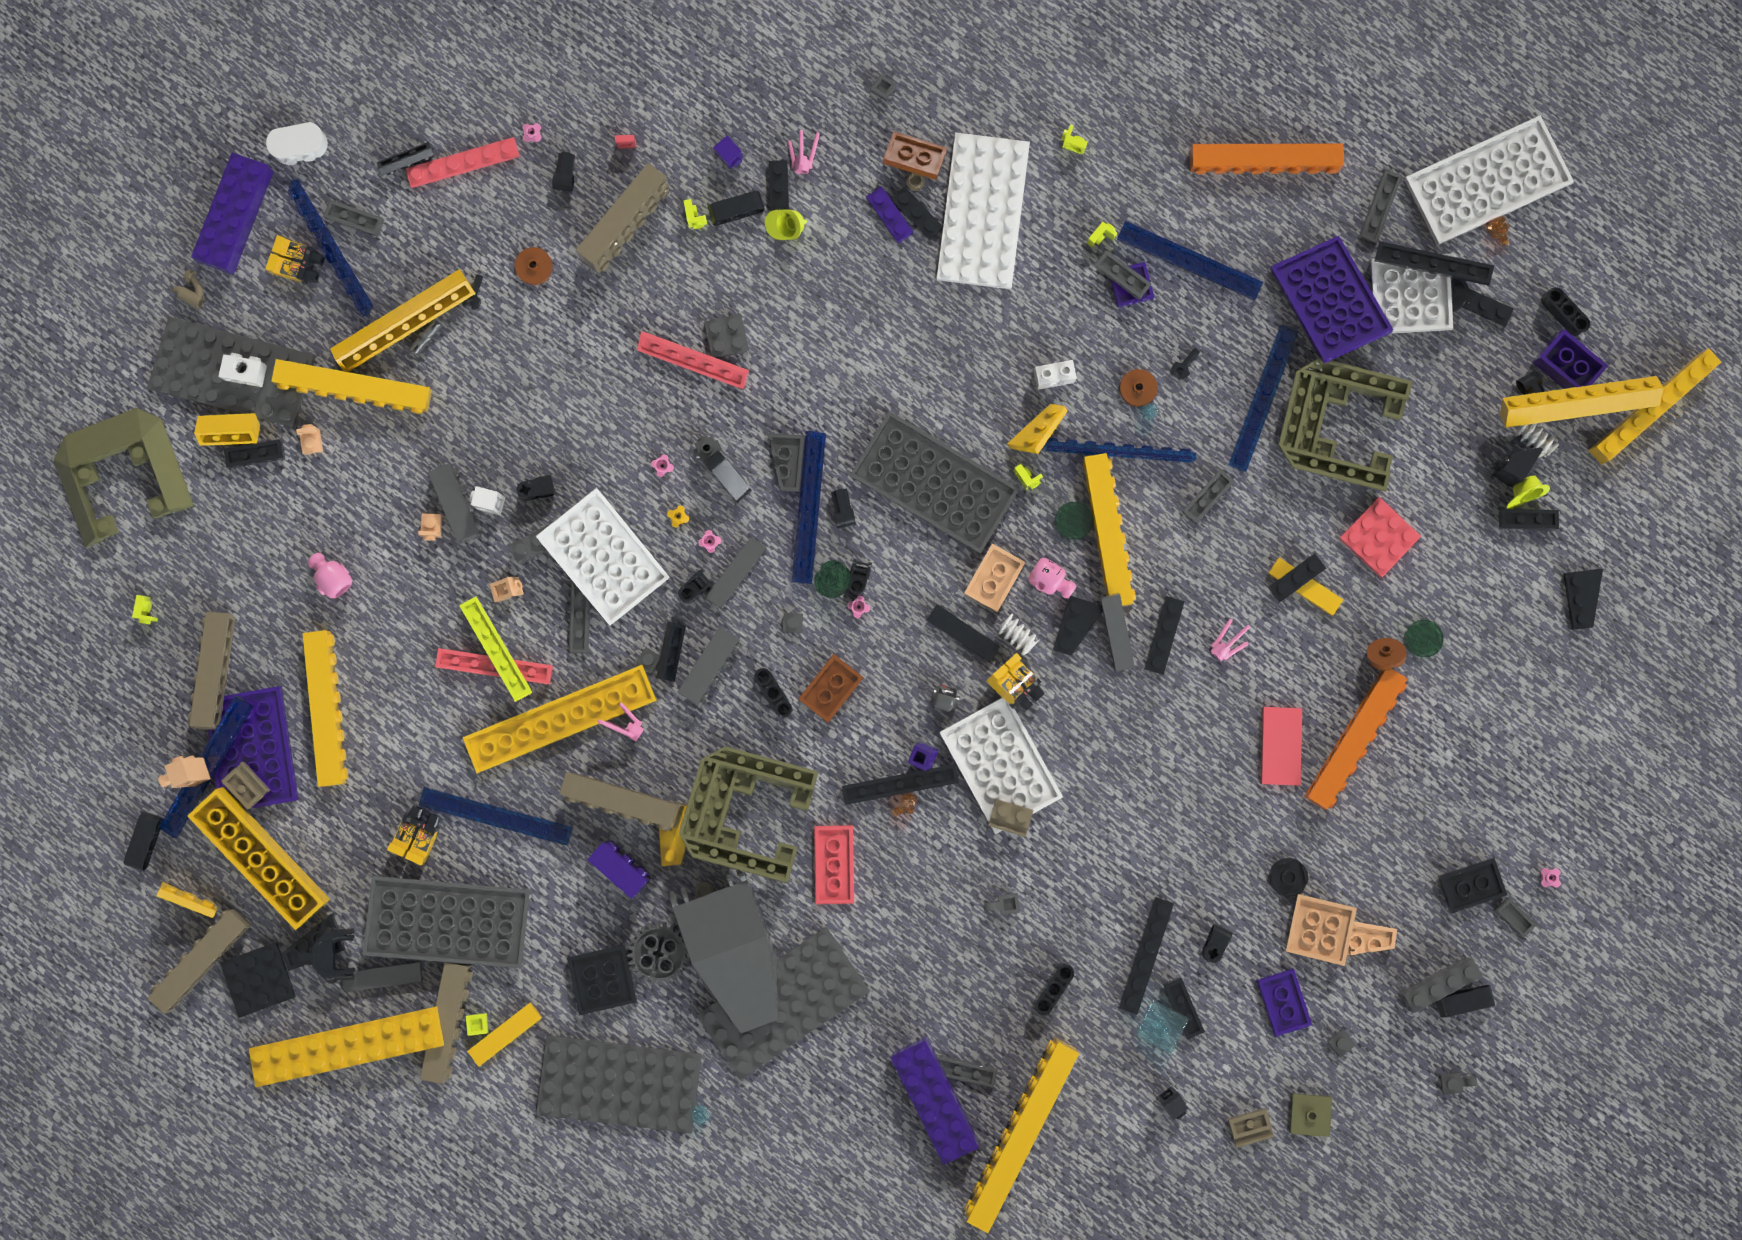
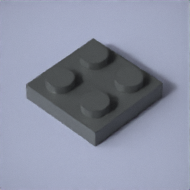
M741 314L704 321L712 357L721 358L749 352Z

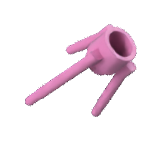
M803 130L799 131V156H796V159L792 143L788 141L792 162L791 168L794 169L795 173L806 174L809 173V169H812V162L820 135L819 132L816 133L809 160H807V156H803Z
M1229 619L1216 641L1211 645L1213 649L1210 652L1220 662L1222 660L1226 661L1230 656L1249 644L1245 642L1232 651L1229 648L1250 628L1249 625L1242 629L1227 644L1224 642L1220 644L1221 639L1232 623V619Z
M620 703L619 706L633 720V724L630 722L624 729L612 722L598 720V723L624 734L634 741H637L644 728L640 727L642 722L623 703Z

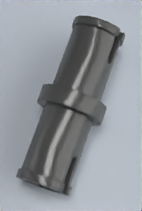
M433 319L423 332H419L420 336L409 349L419 356L427 344H431L432 338L442 326Z

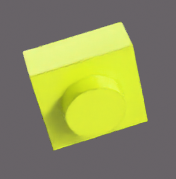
M487 1013L466 1016L468 1036L489 1033Z

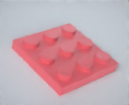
M1378 497L1339 539L1382 578L1421 535Z

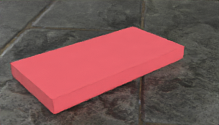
M1262 707L1261 784L1301 786L1302 708Z
M853 825L814 826L815 904H854Z

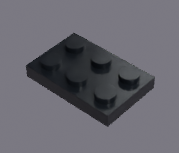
M1495 858L1438 875L1450 913H1456L1507 896Z

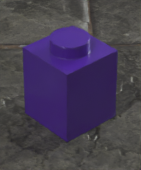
M728 135L713 147L714 153L728 169L735 168L741 164L743 153Z
M922 742L916 744L913 747L908 763L924 771L933 767L939 750Z

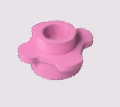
M540 124L523 125V140L525 142H539L541 140Z
M662 455L651 462V466L656 469L658 477H663L665 473L672 472L674 466L669 463L667 455Z
M707 530L698 543L699 546L705 547L709 553H713L717 544L721 543V538L719 536L716 537L711 530Z
M857 596V599L849 602L847 605L848 609H851L854 613L853 616L855 618H860L863 613L870 611V606L865 603L863 596Z
M1543 868L1541 870V885L1543 887H1559L1561 884L1559 881L1560 870L1557 868L1553 870Z

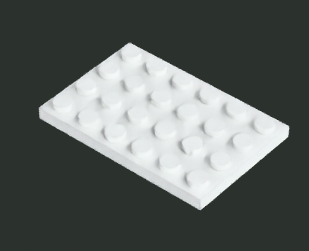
M597 487L536 535L537 539L609 625H612L670 578Z
M1003 698L939 732L988 822L990 821L996 799L1034 810L1033 813L1063 798L1014 708L1012 709L1009 706L1010 703L1006 702ZM991 827L992 830H993V832H994L995 834H997V833L1003 831V830H1000V829Z

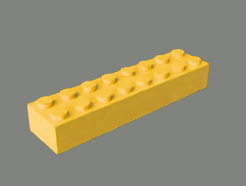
M224 787L215 789L188 815L189 819L295 930L302 927L331 900Z

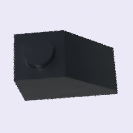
M1172 1086L1156 1097L1173 1120L1175 1118H1182L1186 1114V1110L1189 1109L1180 1094Z

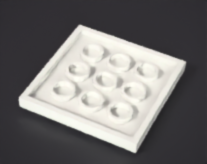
M1375 258L1371 259L1372 293L1394 329L1392 333L1453 329L1450 277L1375 262Z

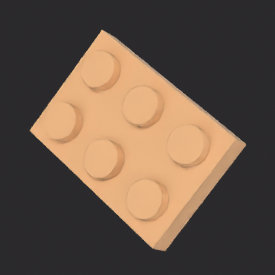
M992 544L964 594L991 610L998 612L1025 562Z

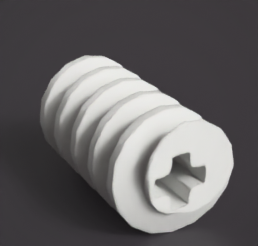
M1537 423L1521 425L1515 436L1523 435L1520 441L1528 440L1526 447L1532 445L1534 446L1533 449L1541 447L1543 451L1538 458L1547 457L1558 447V443L1552 444L1554 441L1552 437L1546 439L1548 437L1547 432L1541 434L1543 428H1536Z
M1011 614L1000 626L998 634L1006 633L1005 640L1012 638L1010 645L1017 643L1016 650L1023 648L1021 653L1023 656L1039 640L1034 641L1035 634L1028 636L1030 629L1023 631L1024 624L1017 626L1019 619L1017 618L1012 621L1013 614Z

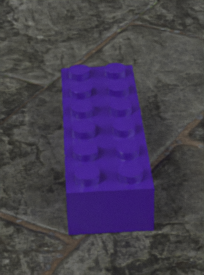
M231 153L191 255V258L196 262L234 275L274 173L267 164Z
M923 1037L893 1052L890 1058L943 1165L978 1149L980 1142L928 1037Z

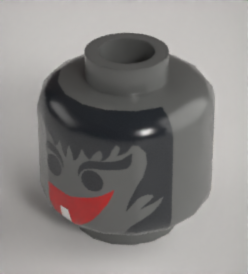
M941 684L938 688H934L931 702L934 708L950 712L953 707L958 706L960 696H957L956 688Z

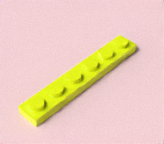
M474 597L459 605L514 701L517 702L531 694L532 691L478 598Z

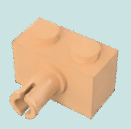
M183 756L173 758L171 760L172 763L165 765L167 774L159 776L158 781L162 787H167L171 784L172 788L197 786L211 778L204 758H195L194 756L183 758Z

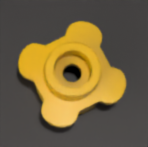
M681 505L677 509L667 512V516L671 519L672 526L675 528L689 522V516L685 514V508Z

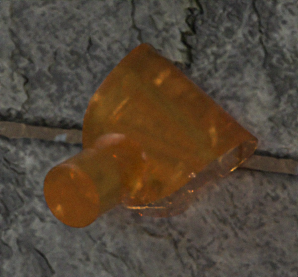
M1502 216L1489 222L1487 229L1494 239L1500 238L1502 246L1510 244L1507 237L1509 223L1506 224L1505 217Z
M912 793L903 795L900 806L892 810L894 817L902 813L914 814L917 796Z

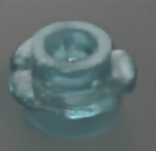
M1155 403L1141 409L1142 417H1147L1148 420L1158 415L1159 407L1157 408Z
M695 1106V1110L692 1113L693 1122L703 1125L706 1120H709L710 1113L707 1111L706 1106Z

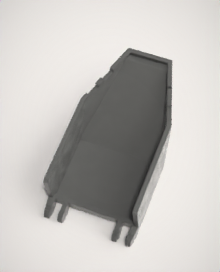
M728 870L725 871L730 885L729 887L690 901L687 891L683 887L681 888V894L685 900L684 904H678L674 891L670 892V899L695 971L703 985L739 1032L744 1033L778 1020L777 955L751 883L747 880L743 871L736 870L741 882L734 885L732 874Z

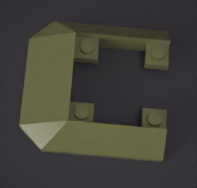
M1318 358L1295 373L1278 446L1294 469L1386 492L1393 456L1374 451L1372 452L1369 467L1335 459L1334 454L1337 441L1319 437L1327 402L1346 406L1349 391L1385 399L1381 416L1400 421L1413 381L1335 361L1323 364L1321 359Z
M135 408L64 436L55 455L54 463L86 548L120 533L113 515L110 514L96 519L85 486L100 481L94 464L97 461L128 450L134 466L151 462L162 492L161 495L146 500L154 519L194 506L161 418Z
M726 746L702 758L679 831V835L692 858L788 883L798 849L797 846L779 842L774 859L737 849L741 831L723 826L733 792L752 796L756 780L793 789L789 807L808 811L819 771Z

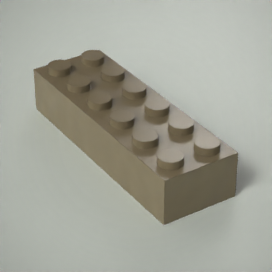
M650 163L646 164L578 246L576 252L581 261L598 274L608 268L612 257L619 255L622 245L632 239L636 228L643 226L646 216L649 213L652 214L656 210L660 199H665L669 194L670 187L665 175Z
M566 772L559 795L565 796L564 800L573 803H581L582 801L583 806L597 809L602 807L601 811L610 814H617L619 812V816L622 818L635 820L636 817L639 823L646 825L656 823V828L670 831L672 828H678L684 810V805L571 772Z

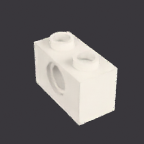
M231 353V355L223 354L219 372L221 379L251 386H263L267 365L261 362L260 358L250 356L249 359H246L236 353ZM246 365V371L240 373L241 367Z
M1073 360L1035 367L1034 377L1037 390L1074 383L1076 373Z
M476 486L475 491H472L470 494L471 505L479 511L501 516L505 497L497 491Z

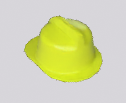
M795 210L770 211L765 218L766 231L777 240L797 239L804 229V224L807 223V220L803 219L802 215Z
M1536 476L1526 477L1523 482L1513 487L1514 498L1508 503L1507 509H1516L1529 501L1544 496L1549 492L1550 487L1543 485Z

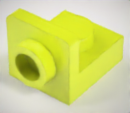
M1070 124L1068 130L1064 129L1061 140L1064 141L1062 147L1083 155L1088 142L1080 136H1071L1074 125Z
M691 199L684 200L688 226L693 227V229L704 227L707 224L706 216H698L697 207L692 205Z
M1102 222L1089 237L1087 244L1092 248L1095 244L1099 245L1106 236L1113 241L1117 235L1116 229L1111 224Z
M1022 464L1013 470L1025 490L1029 487L1034 489L1041 484L1042 474L1031 479V472L1026 466L1023 467Z
M136 595L132 618L139 619L138 623L150 625L151 621H158V618L147 616L152 608L150 597Z

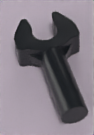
M476 274L472 285L475 294L462 302L463 307L467 306L470 299L474 301L472 304L473 310L480 306L481 300L478 299L477 294L483 276Z
M1194 348L1182 363L1175 362L1171 368V375L1177 369H1181L1183 374L1178 380L1186 379L1190 375L1188 367L1199 355L1200 351Z

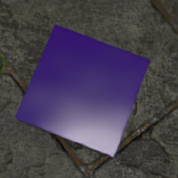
M1145 262L1129 266L1150 282ZM1110 279L1117 308L1155 298L1152 286H1150L1139 301Z

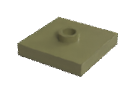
M1292 1093L1289 1133L1330 1137L1332 1097Z

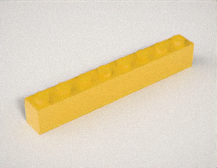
M459 269L333 346L330 350L342 370L349 372L468 299L475 292Z
M1709 348L1697 354L1662 385L1664 389L1660 406L1635 409L1588 451L1600 464L1610 461L1714 370L1721 361Z
M278 359L275 361L271 381L277 385V388L288 390L290 387L295 388L297 392L308 394V391L315 392V395L327 397L328 394L334 395L335 399L346 401V398L354 399L353 402L365 404L366 401L372 402L373 406L384 408V405H388L398 411H403V408L410 409L411 413L415 414L428 413L432 393L430 387Z
M1657 376L1505 397L1502 398L1500 417L1507 428L1660 406L1664 387Z
M1107 453L1086 456L1082 461L1106 596L1119 593L1122 606H1129L1134 604L1133 600H1136L1135 590L1131 589L1130 585L1132 573L1127 568L1129 555L1127 551H1124L1123 544H1126L1124 532L1121 533L1120 529L1122 517L1117 512L1119 500L1118 496L1114 495L1113 488H1116L1114 476L1111 477L1110 473L1112 461L1111 458H1108Z
M327 630L303 633L318 787L346 784L348 770L344 766L346 751L342 747L344 731L340 727L343 717L338 707L341 697L336 688L339 678L334 668V665L337 664V658L332 648L335 645L334 635Z

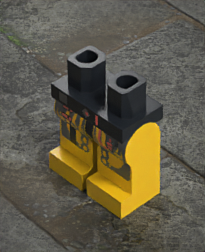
M277 235L272 248V252L275 254H270L265 269L273 275L308 284V282L317 283L320 273L313 270L314 264L323 266L326 257L317 252L313 247L296 243Z
M1016 653L986 682L1006 702L1010 703L1009 706L1012 709L1017 706L1025 713L1033 705L1026 696L1029 694L1036 702L1045 693L1039 687L1041 683L1039 678L1036 679V676L1020 661L1022 658Z
M413 806L409 813L403 816L396 835L387 850L419 865H423L428 859L437 833L440 830L438 825L441 817L429 813L427 820L424 821L420 819L424 809Z

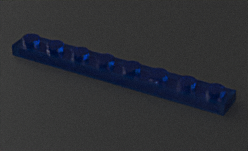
M299 180L291 181L288 189L290 199L294 200L299 214L305 218L309 231L314 233L318 246L324 250L327 261L333 265L337 278L342 280L345 291L348 295H351L357 311H360L363 317L369 315L373 308L372 302Z
M1127 221L1124 222L1117 240L1254 301L1263 284V281Z
M1282 325L1279 326L1228 466L1243 472L1247 471L1298 331Z
M806 431L792 572V582L801 584H812L826 441V433Z
M1049 438L1042 448V451L1085 455L1107 453V456L1160 461L1193 463L1196 460V452H1191V449L1183 448L1180 451H1172L1170 447H1161V450L1147 445L1142 446V448H1134L1132 444H1123V447L1115 446V443L1110 442L1104 443V445H1096L1094 441H1085L1084 444L1077 443V440L1068 439L1066 442H1058L1057 438Z
M240 696L233 698L199 757L204 758L211 779L254 707ZM211 779L197 786L182 787L159 828L172 838H178L189 819L188 815L196 807Z
M427 787L423 788L419 802L421 807L569 846L574 828L569 825Z

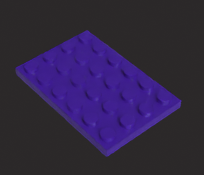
M1340 236L1271 266L1270 270L1323 364L1393 332L1394 329Z
M282 686L224 696L220 729L208 730L216 789L224 787L242 805L221 781L237 768L241 762H245L270 789L251 809L298 801L299 797Z

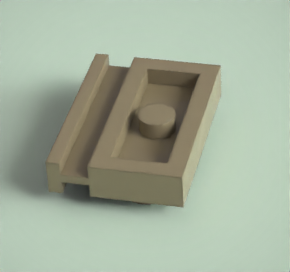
M241 762L237 768L221 781L247 810L251 809L270 791L266 784L245 762Z
M996 799L988 826L1026 837L1034 810Z
M1266 1108L1227 1118L1236 1148L1274 1137Z

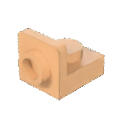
M312 424L303 425L301 429H296L297 434L300 435L302 453L304 455L323 452L320 429Z
M422 513L421 531H418V535L427 541H435V538H441L442 515Z
M507 577L490 584L494 602H500L524 594L519 577Z

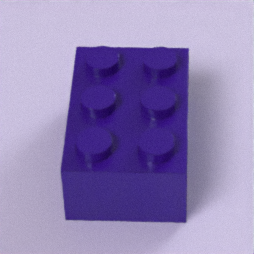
M1565 329L1555 334L1532 361L1533 364L1563 389L1593 385L1608 367L1606 363Z
M614 841L602 842L587 860L631 899L636 897L651 880L648 876L650 873L642 866L637 867L634 864L635 859L629 854L621 853L619 851L621 847Z

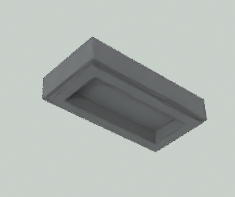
M1506 897L1494 910L1522 939L1537 926L1510 897Z

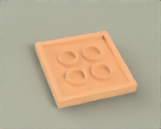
M1298 894L1286 952L1345 966L1357 908Z

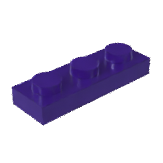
M882 186L866 196L867 201L897 244L913 234L912 229Z

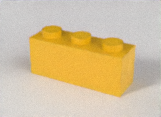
M255 413L198 416L194 434L200 446L251 444L258 442L260 423Z

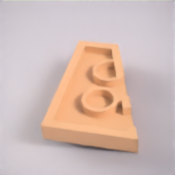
M1354 921L1347 955L1394 949L1397 929Z

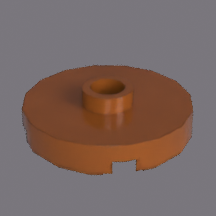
M526 248L519 253L515 260L516 274L524 283L530 285L543 284L549 279L553 271L552 259L541 248ZM532 263H536V267L531 268L530 265Z
M1135 369L1124 375L1120 382L1119 391L1125 403L1133 407H1143L1153 401L1157 394L1158 386L1156 379L1151 373L1146 370ZM1136 385H1141L1142 390H1137Z
M1381 638L1373 641L1367 648L1369 663L1380 670H1391L1393 667L1398 668L1406 660V648L1396 639Z

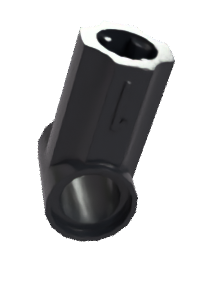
M569 152L558 154L557 168L552 179V188L554 190L573 191L574 154Z
M1532 371L1516 380V386L1523 395L1545 392L1542 387V379L1536 371Z
M838 489L831 492L837 529L856 525L847 489Z

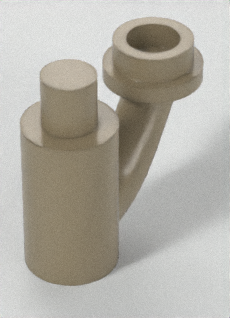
M188 269L183 278L187 283L193 284L195 292L185 287L179 288L177 286H174L172 292L177 295L178 299L200 309L205 301L203 288L196 277V271Z

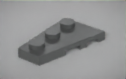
M767 433L776 465L780 490L782 492L801 493L806 436Z

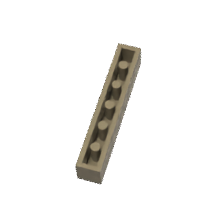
M206 612L202 620L203 635L199 640L201 649L196 661L198 669L197 674L194 676V693L191 695L192 710L188 715L189 726L195 729H220L235 625V617L229 613Z
M236 909L225 910L218 917L219 921L217 924L211 925L205 931L206 935L203 939H198L191 946L192 950L189 954H184L178 960L179 964L175 969L171 968L164 975L165 979L161 983H157L150 990L152 993L147 998L163 1014L171 1012L252 925Z
M445 962L436 1001L444 1046L426 1050L420 1080L444 1084L447 1079L451 1078L453 1068L450 1067L451 1060L455 1059L457 1048H454L455 1041L459 1040L461 1029L458 1028L459 1022L463 1020L465 1015V1009L462 1008L464 1001H467L469 996L467 985L473 977L472 965L450 962Z

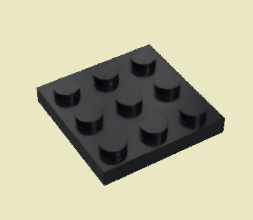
M278 942L220 962L238 1018L296 997Z
M625 944L567 957L579 1016L637 1002Z

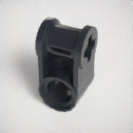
M551 475L523 481L516 488L517 494L525 501L546 498L556 494ZM525 487H527L530 490L528 491V495L522 493L525 491Z
M853 559L848 590L852 596L857 597L864 594L872 562L863 563ZM854 583L862 585V589L858 592L853 591L851 587Z
M702 569L697 571L679 589L678 595L683 603H693L715 584L713 581L710 582L703 574L704 571ZM691 590L693 595L689 599H684L682 597L683 592Z
M1213 924L1202 950L1204 960L1212 963L1220 961L1232 938L1233 932ZM1214 950L1216 956L1210 958V954H1208V951Z

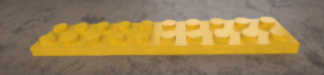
M640 665L463 737L476 773H480L600 724L598 723L599 719L606 722L621 716L625 712L619 706L620 703H623L629 711H633L653 703L657 699L643 665Z
M436 1006L249 1048L255 1087L441 1047L444 1046V1040Z

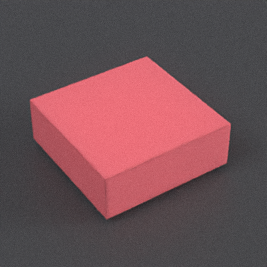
M615 135V143L618 149L636 147L634 135Z

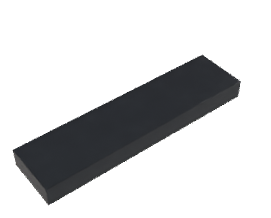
M938 604L926 619V621L989 663L1001 647Z

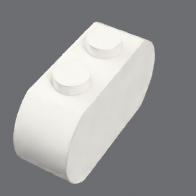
M308 122L273 129L267 137L266 146L270 154L278 162L286 165H295L297 161L304 160L309 162L314 161L317 157H321L326 152L328 142L321 129L316 124Z

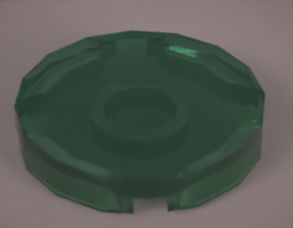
M1069 502L1058 510L1055 516V526L1062 537L1069 540H1078L1090 532L1093 526V516L1086 505L1080 502Z
M836 560L827 561L820 566L821 569L816 573L814 584L816 590L822 596L829 599L837 598L847 590L851 575L845 564Z
M1418 620L1411 623L1404 634V644L1407 650L1419 658H1427L1437 654L1444 642L1441 628L1430 620Z

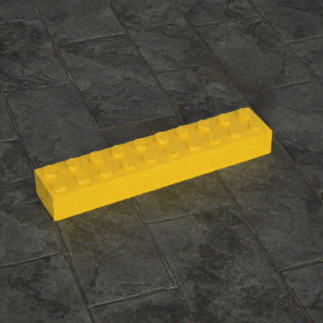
M1055 1037L1053 1041H1048L1045 1047V1051H1047L1045 1057L1039 1059L1036 1065L1038 1070L1035 1076L1031 1075L1028 1080L1027 1086L1029 1088L1026 1094L1022 1093L1018 1100L1020 1105L1017 1112L1015 1110L1012 1112L1009 1118L1011 1123L1008 1129L1004 1128L1001 1133L999 1147L995 1146L991 1153L993 1158L990 1165H985L982 1171L984 1176L981 1182L977 1181L974 1186L972 1200L968 1199L964 1206L967 1223L986 1233H989L1079 1055L1076 1048Z

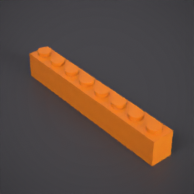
M1343 143L1192 144L1190 148V172H1195V174L1199 175L1207 172H1214V174H1224L1225 172H1233V174H1243L1244 172H1251L1252 174H1261L1263 172H1270L1271 174H1280L1282 172L1298 174L1300 171H1308V174H1317L1319 171L1335 174L1344 166Z
M1392 668L1391 670L1380 671L1304 795V798L1322 809L1328 810V808L1334 806L1337 801L1336 795L1345 788L1347 777L1355 772L1357 768L1355 764L1358 759H1362L1366 754V746L1375 739L1377 728L1385 723L1387 719L1386 713L1396 705L1397 700L1395 699L1398 694L1405 690L1407 686L1405 682L1408 678Z

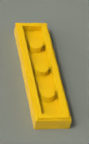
M1277 558L1268 575L1278 580L1295 567L1283 559ZM1313 579L1295 591L1331 616L1335 614L1343 601L1342 598Z
M530 1002L467 1052L479 1067L538 1022L542 1016Z

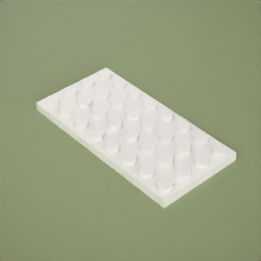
M1541 115L1413 173L1404 179L1437 246L1574 182Z
M955 132L937 280L1003 289L1012 288L1030 142Z

